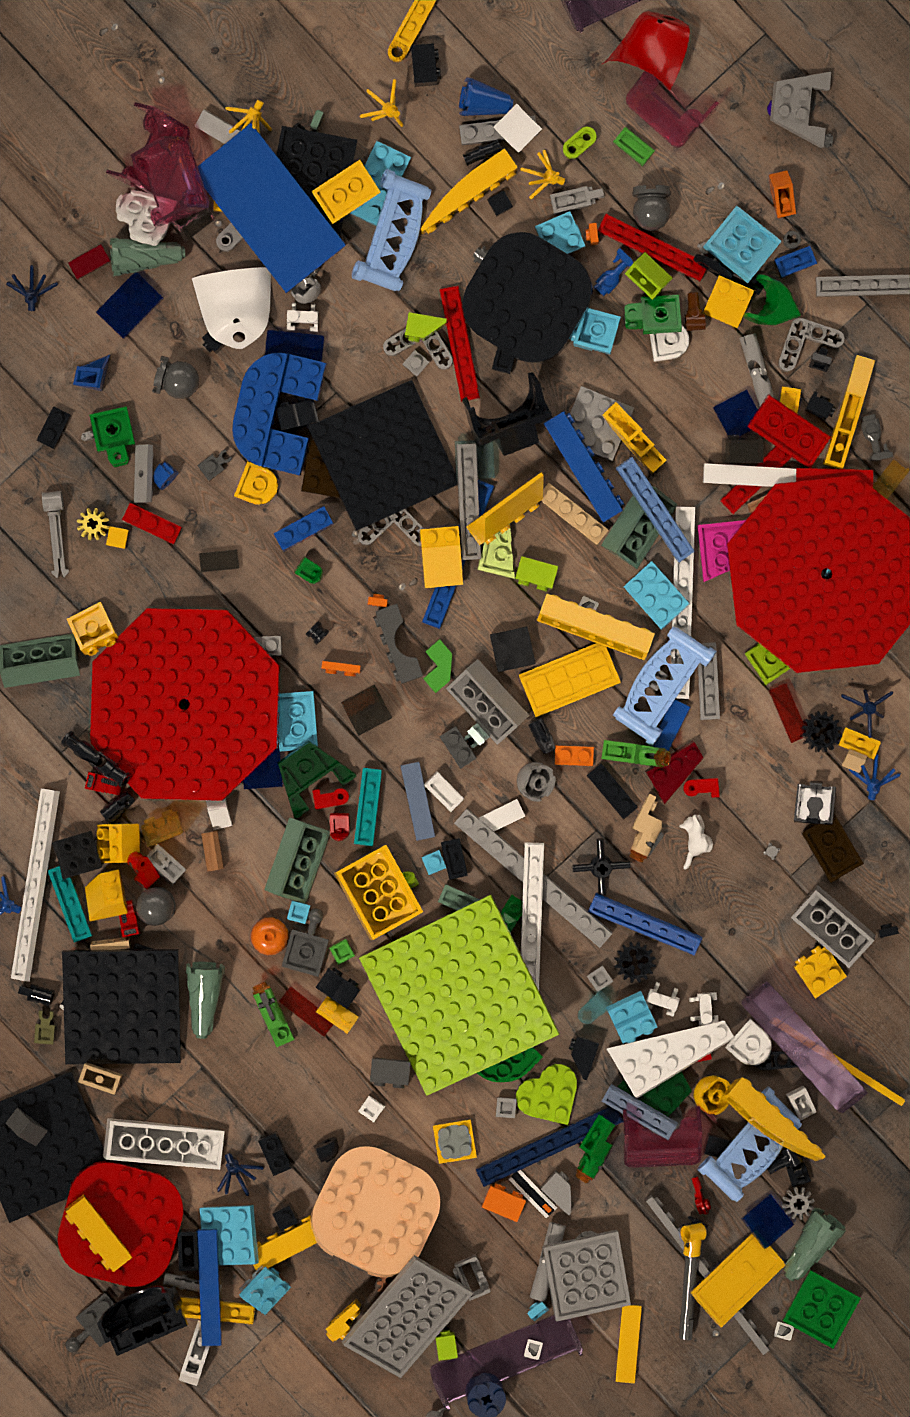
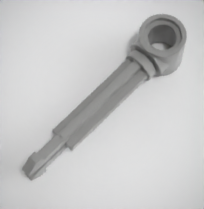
M62 491L42 493V504L44 512H47L49 516L54 571H51V573L58 578V559L60 558L61 572L63 577H65L69 573V569H65L60 519L61 511H59L64 510Z

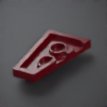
M694 741L689 742L664 758L665 762L662 767L652 766L645 770L647 777L664 804L704 758Z

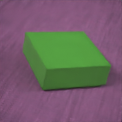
M347 939L329 947L338 965L355 956Z

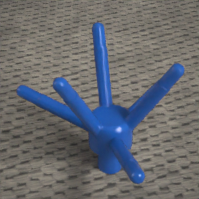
M876 754L872 779H870L864 765H861L865 778L858 772L849 769L851 773L867 785L869 800L876 799V794L880 792L882 785L900 777V773L891 776L896 771L893 768L881 781L876 779L878 754Z
M2 876L4 895L0 891V898L2 899L0 901V915L4 912L20 913L21 906L15 905L14 901L9 900L5 877Z

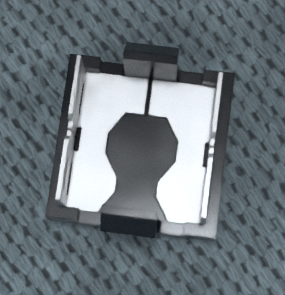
M810 781V786L798 784L794 822L833 825L836 787H823L821 781Z

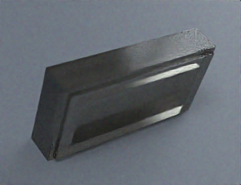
M237 549L199 553L201 573L239 569Z

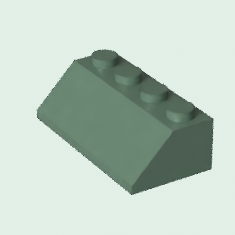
M652 486L672 515L678 504L659 489ZM634 495L630 498L601 546L638 569L659 533Z
M74 634L0 645V675L4 688L80 676V664Z
M289 817L264 890L306 904L330 836V831Z

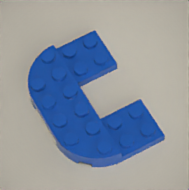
M272 353L259 358L248 368L242 381L232 427L234 442L240 453L248 461L258 466L301 476L310 438L272 429L280 392L318 401L327 363L291 354Z

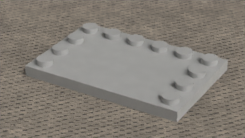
M414 1255L344 1337L342 1344L402 1378L435 1337L438 1336L473 1295V1291Z

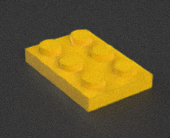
M358 160L314 189L312 193L331 223L334 224L380 194L381 191L361 160Z

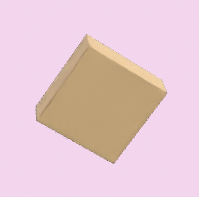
M849 749L842 762V766L860 773L861 765H864L867 756Z

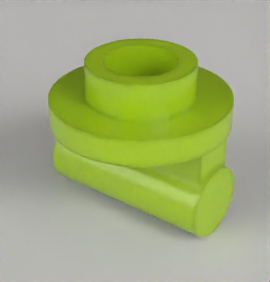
M413 872L402 873L410 889L419 885Z

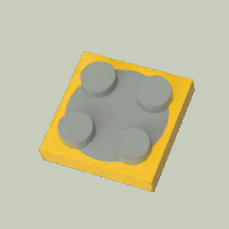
M471 1119L433 1125L439 1164L477 1158Z

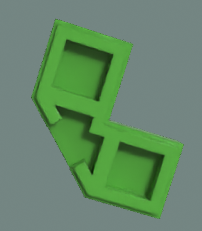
M440 639L425 651L437 665L433 671L423 678L435 693L450 681L452 653Z

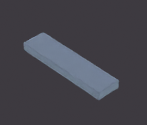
M420 763L402 765L401 771L416 841L435 837Z
M612 1084L602 1099L603 1103L669 1140L678 1122Z

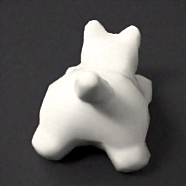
M700 815L688 817L680 825V828H684L689 836V852L684 865L685 870L691 865L694 856L710 852L713 848L711 837L704 834L705 826Z

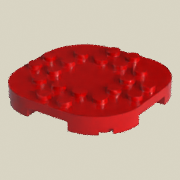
M99 1161L82 1169L71 1183L65 1208L84 1194L130 1252L132 1258L115 1272L111 1268L107 1270L101 1263L103 1258L99 1253L95 1255L89 1248L91 1243L88 1239L83 1240L78 1234L77 1230L79 1228L76 1224L71 1225L66 1219L65 1215L67 1213L64 1208L57 1233L58 1247L63 1260L71 1269L81 1275L122 1286L139 1287L153 1282L163 1274L170 1263L182 1222L183 1203L177 1188L167 1177L160 1173L120 1164L116 1161Z

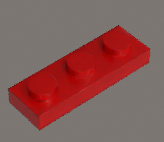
M129 503L122 518V521L171 544H175L182 529L181 526L132 503Z

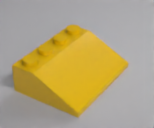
M542 472L466 526L479 546L484 542L488 545L496 539V533L500 531L503 534L511 528L509 525L511 522H519L525 517L523 513L527 510L531 513L539 507L538 502L543 499L544 475Z
M387 845L334 873L370 940L378 938L423 913Z

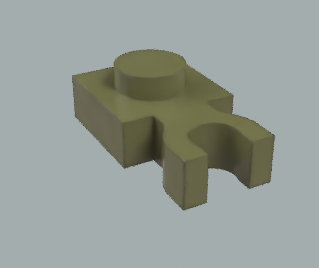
M39 1010L41 1024L36 1023L34 1043L53 1045L56 1025H51V1020L54 1018V1011H50L49 1018H44V1010Z

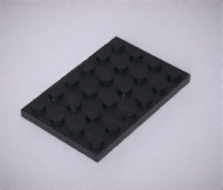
M282 126L277 150L278 158L337 234L341 236L344 217L332 224L312 191L354 164L358 140Z

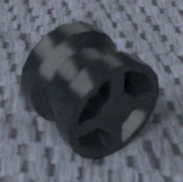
M318 621L306 635L311 637L317 645L328 635L329 631L324 629Z

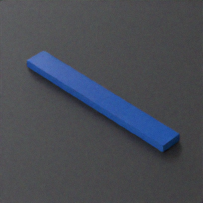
M478 480L479 517L484 514L494 488L493 485ZM461 560V561H462V570H463V567H464V564H465L466 560ZM456 585L435 587L422 623L440 629Z

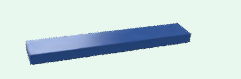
M597 893L588 910L592 914L694 956L702 940V937Z
M198 1229L202 1346H221L222 1330L217 1229Z

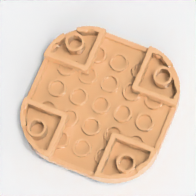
M369 1146L354 1148L344 1153L331 1169L312 1209L311 1229L318 1245L329 1255H335L367 1271V1274L372 1276L392 1277L398 1275L414 1255L419 1257L439 1214V1191L433 1179L422 1169L379 1148Z

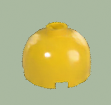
M714 1075L702 1078L694 1089L693 1097L696 1105L707 1114H720L729 1105L721 1096L731 1084L727 1080Z

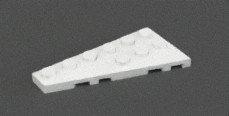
M720 1021L607 1048L635 1098H639L735 1037L726 1022Z

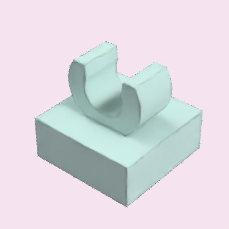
M476 723L467 731L468 734L464 740L466 741L470 737L473 738L475 742L471 747L474 748L478 744H483L490 736Z

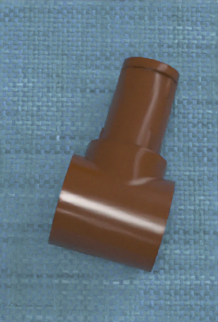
M688 293V311L685 314L686 331L706 330L705 313H702V309H700L699 293Z

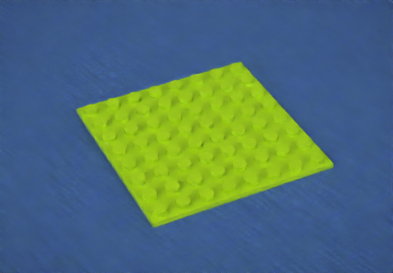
M492 895L359 958L409 1061H411L410 1063L426 1096L560 1034Z

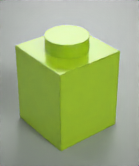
M442 1330L435 1337L439 1361L458 1358L455 1332L450 1333V1330Z

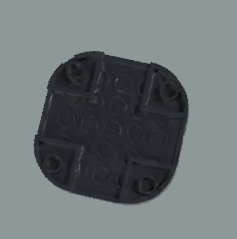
M527 232L511 233L497 240L488 250L464 292L463 313L468 325L477 335L504 352L524 362H544L559 355L567 346V342L591 305L593 298L592 282L586 268L564 251L537 235Z

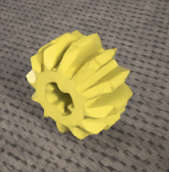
M88 508L87 516L84 513L80 514L84 520L77 519V523L83 524L77 527V530H84L81 536L85 537L88 534V540L90 541L93 539V535L96 540H99V533L103 536L106 535L102 531L103 528L109 529V526L103 524L109 522V519H102L105 515L103 511L98 515V509L95 508L92 514ZM91 520L98 522V525H95V529L88 526V524H91Z

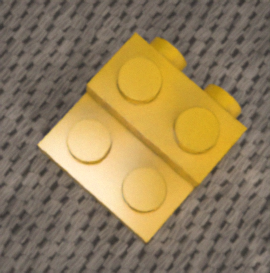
M101 602L67 618L79 648L85 656L97 654L99 652L98 649L103 646H113L116 643L115 640L119 638Z
M820 944L811 950L812 954L805 957L803 955L795 961L796 965L793 966L815 999L847 977L832 953Z
M357 1299L327 1324L326 1335L332 1342L339 1338L343 1340L350 1332L351 1321L360 1314L361 1303Z

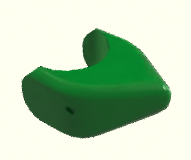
M757 275L756 280L764 286L766 291V304L757 314L744 313V319L759 325H778L801 316V312L790 290L783 283L766 275Z

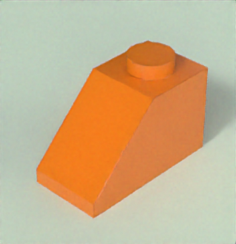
M788 171L769 174L770 190L777 218L796 214L793 183Z

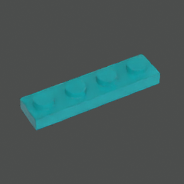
M363 768L354 844L373 846L382 770Z
M60 866L47 870L73 942L93 936L72 878L63 879Z

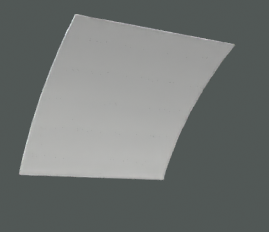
M518 104L493 127L518 153L542 130Z

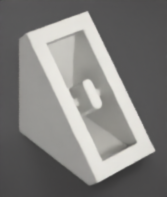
M226 798L223 801L206 800L213 830L232 826Z
M804 1086L786 1094L800 1121L816 1113V1109Z

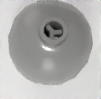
M532 762L523 766L516 780L520 793L531 801L537 802L541 801V798L544 796L548 797L553 791L556 782L552 768L540 762Z

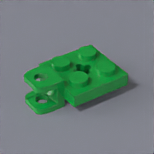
M679 295L656 296L653 300L650 297H641V303H631L624 307L625 327L627 329H643V335L682 332ZM660 311H662L663 314H666V316H664L663 318H659L656 315H658Z
M127 406L90 414L97 452L107 451L108 460L113 467L128 465L129 455L127 446L136 444ZM110 425L118 427V430L113 435L111 432H107V429H110ZM121 455V458L116 460V456Z

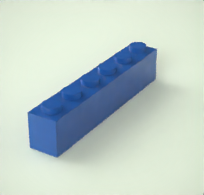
M562 411L544 422V425L601 520L605 522L623 511L622 506L624 502L619 495L615 496L612 491L614 489L612 482L609 478L606 480L602 473L605 471L600 462L596 463L593 456L595 454L591 447H586L582 441L585 437L581 430H576L573 426L575 421L570 412L566 414L565 411Z

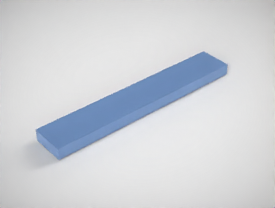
M630 457L617 466L616 470L677 562L680 563L695 552L634 458Z

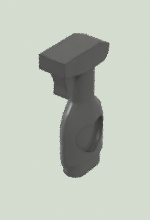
M875 414L861 417L863 435L865 439L871 442L874 453L871 456V460L880 461L894 457L893 452L888 450L887 444L883 445L884 452L880 450L878 440L882 431L879 418L876 419Z

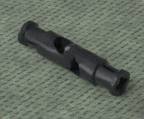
M73 731L68 732L64 736L61 745L69 747L76 756L88 761L98 772L108 779L111 778L116 781L120 788L126 786L132 776L131 773L124 772L117 763L103 753L95 752L91 744L85 740H80L74 735ZM103 758L107 760L103 767H97L101 765Z

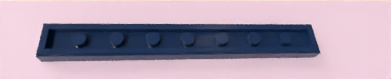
M609 1106L477 1168L476 1172L483 1187L583 1141L598 1115L605 1117L615 1126L622 1123L619 1112Z

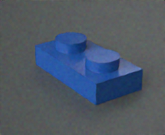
M811 246L774 260L781 278L817 264Z

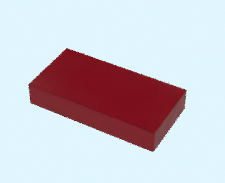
M100 244L68 262L77 280L111 261Z

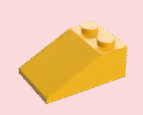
M459 527L420 529L425 588L463 585Z

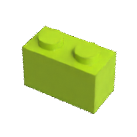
M645 252L625 273L652 300L673 279Z
M521 556L515 580H518V584L529 587V584L537 585L536 589L547 592L548 589L552 590L558 566Z

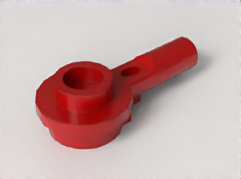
M699 1177L692 1178L697 1210L700 1215H708L711 1209L710 1202L702 1194Z

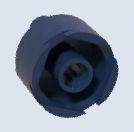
M482 1373L477 1377L471 1378L466 1385L467 1403L474 1415L478 1417H497L503 1410L506 1403V1395L503 1385L497 1376L490 1373Z

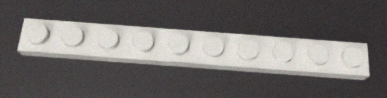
M676 507L675 522L694 549L695 507ZM694 552L680 563L674 557L673 585L688 600L690 605L672 620V627L679 628L689 636H691ZM678 649L671 650L670 664H684ZM690 678L676 699H689Z
M42 788L40 791L12 967V979L30 982L60 791Z

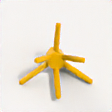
M393 79L390 102L385 103L371 90L367 89L366 92L383 107L379 111L361 114L360 118L375 116L371 118L372 121L386 116L394 117L400 127L404 126L399 119L400 112L395 105L396 79Z
M257 99L254 107H250V109L226 107L227 111L247 113L243 119L229 130V133H233L245 121L246 123L241 131L252 121V128H256L260 133L259 120L269 131H272L269 124L261 117L262 112L260 110L264 102Z
M546 150L542 151L543 155L540 152L537 153L547 168L545 173L523 167L520 168L523 172L544 178L529 182V185L542 184L529 196V199H533L549 183L552 185L556 183L563 185L565 183V178L559 176V172L552 170Z

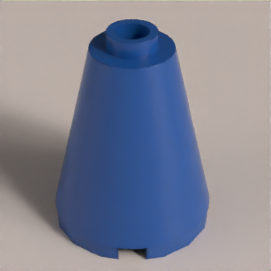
M466 77L464 82L468 83L466 87L462 86L459 100V108H462V111L459 112L460 115L507 114L512 109L513 99H511L509 94L473 78Z

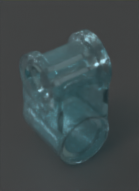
M600 990L578 1011V1019L581 1023L590 1024L600 1015H603L607 1011L606 1007L613 1003ZM583 1011L591 1012V1014L589 1015L591 1018L590 1020L582 1019V1017L584 1016L582 1013Z

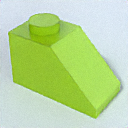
M409 312L405 337L410 342L419 343L420 340L424 341L446 325L447 319Z

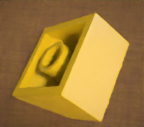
M719 275L703 313L738 328L754 290Z
M119 869L100 873L85 887L90 922L128 914L124 884Z

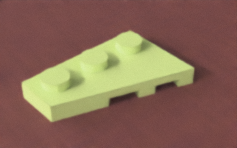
M509 528L503 534L500 531L496 533V539L488 545L486 542L483 543L481 559H479L477 570L515 579L511 548V529Z

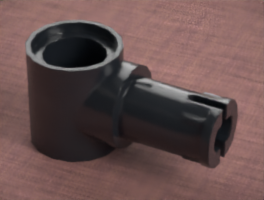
M784 1148L781 1150L779 1157L773 1161L767 1170L771 1175L784 1167L793 1168L805 1161V1158Z

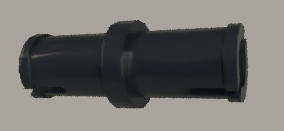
M496 140L483 147L482 145L478 146V149L463 154L467 166L479 160H487V157L502 151L499 141Z

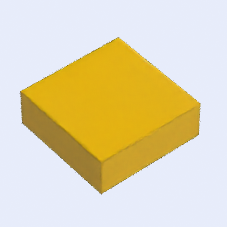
M110 526L106 545L125 549L129 530Z

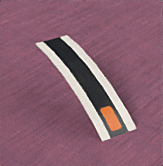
M521 1170L515 1172L509 1178L510 1182L524 1194L545 1218L557 1209Z

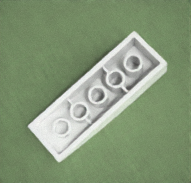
M107 1118L103 1157L106 1160L220 1170L225 1131Z

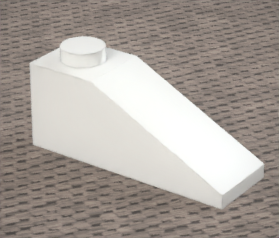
M200 1320L197 1322L179 1377V1381L195 1386L198 1385L210 1346H202Z

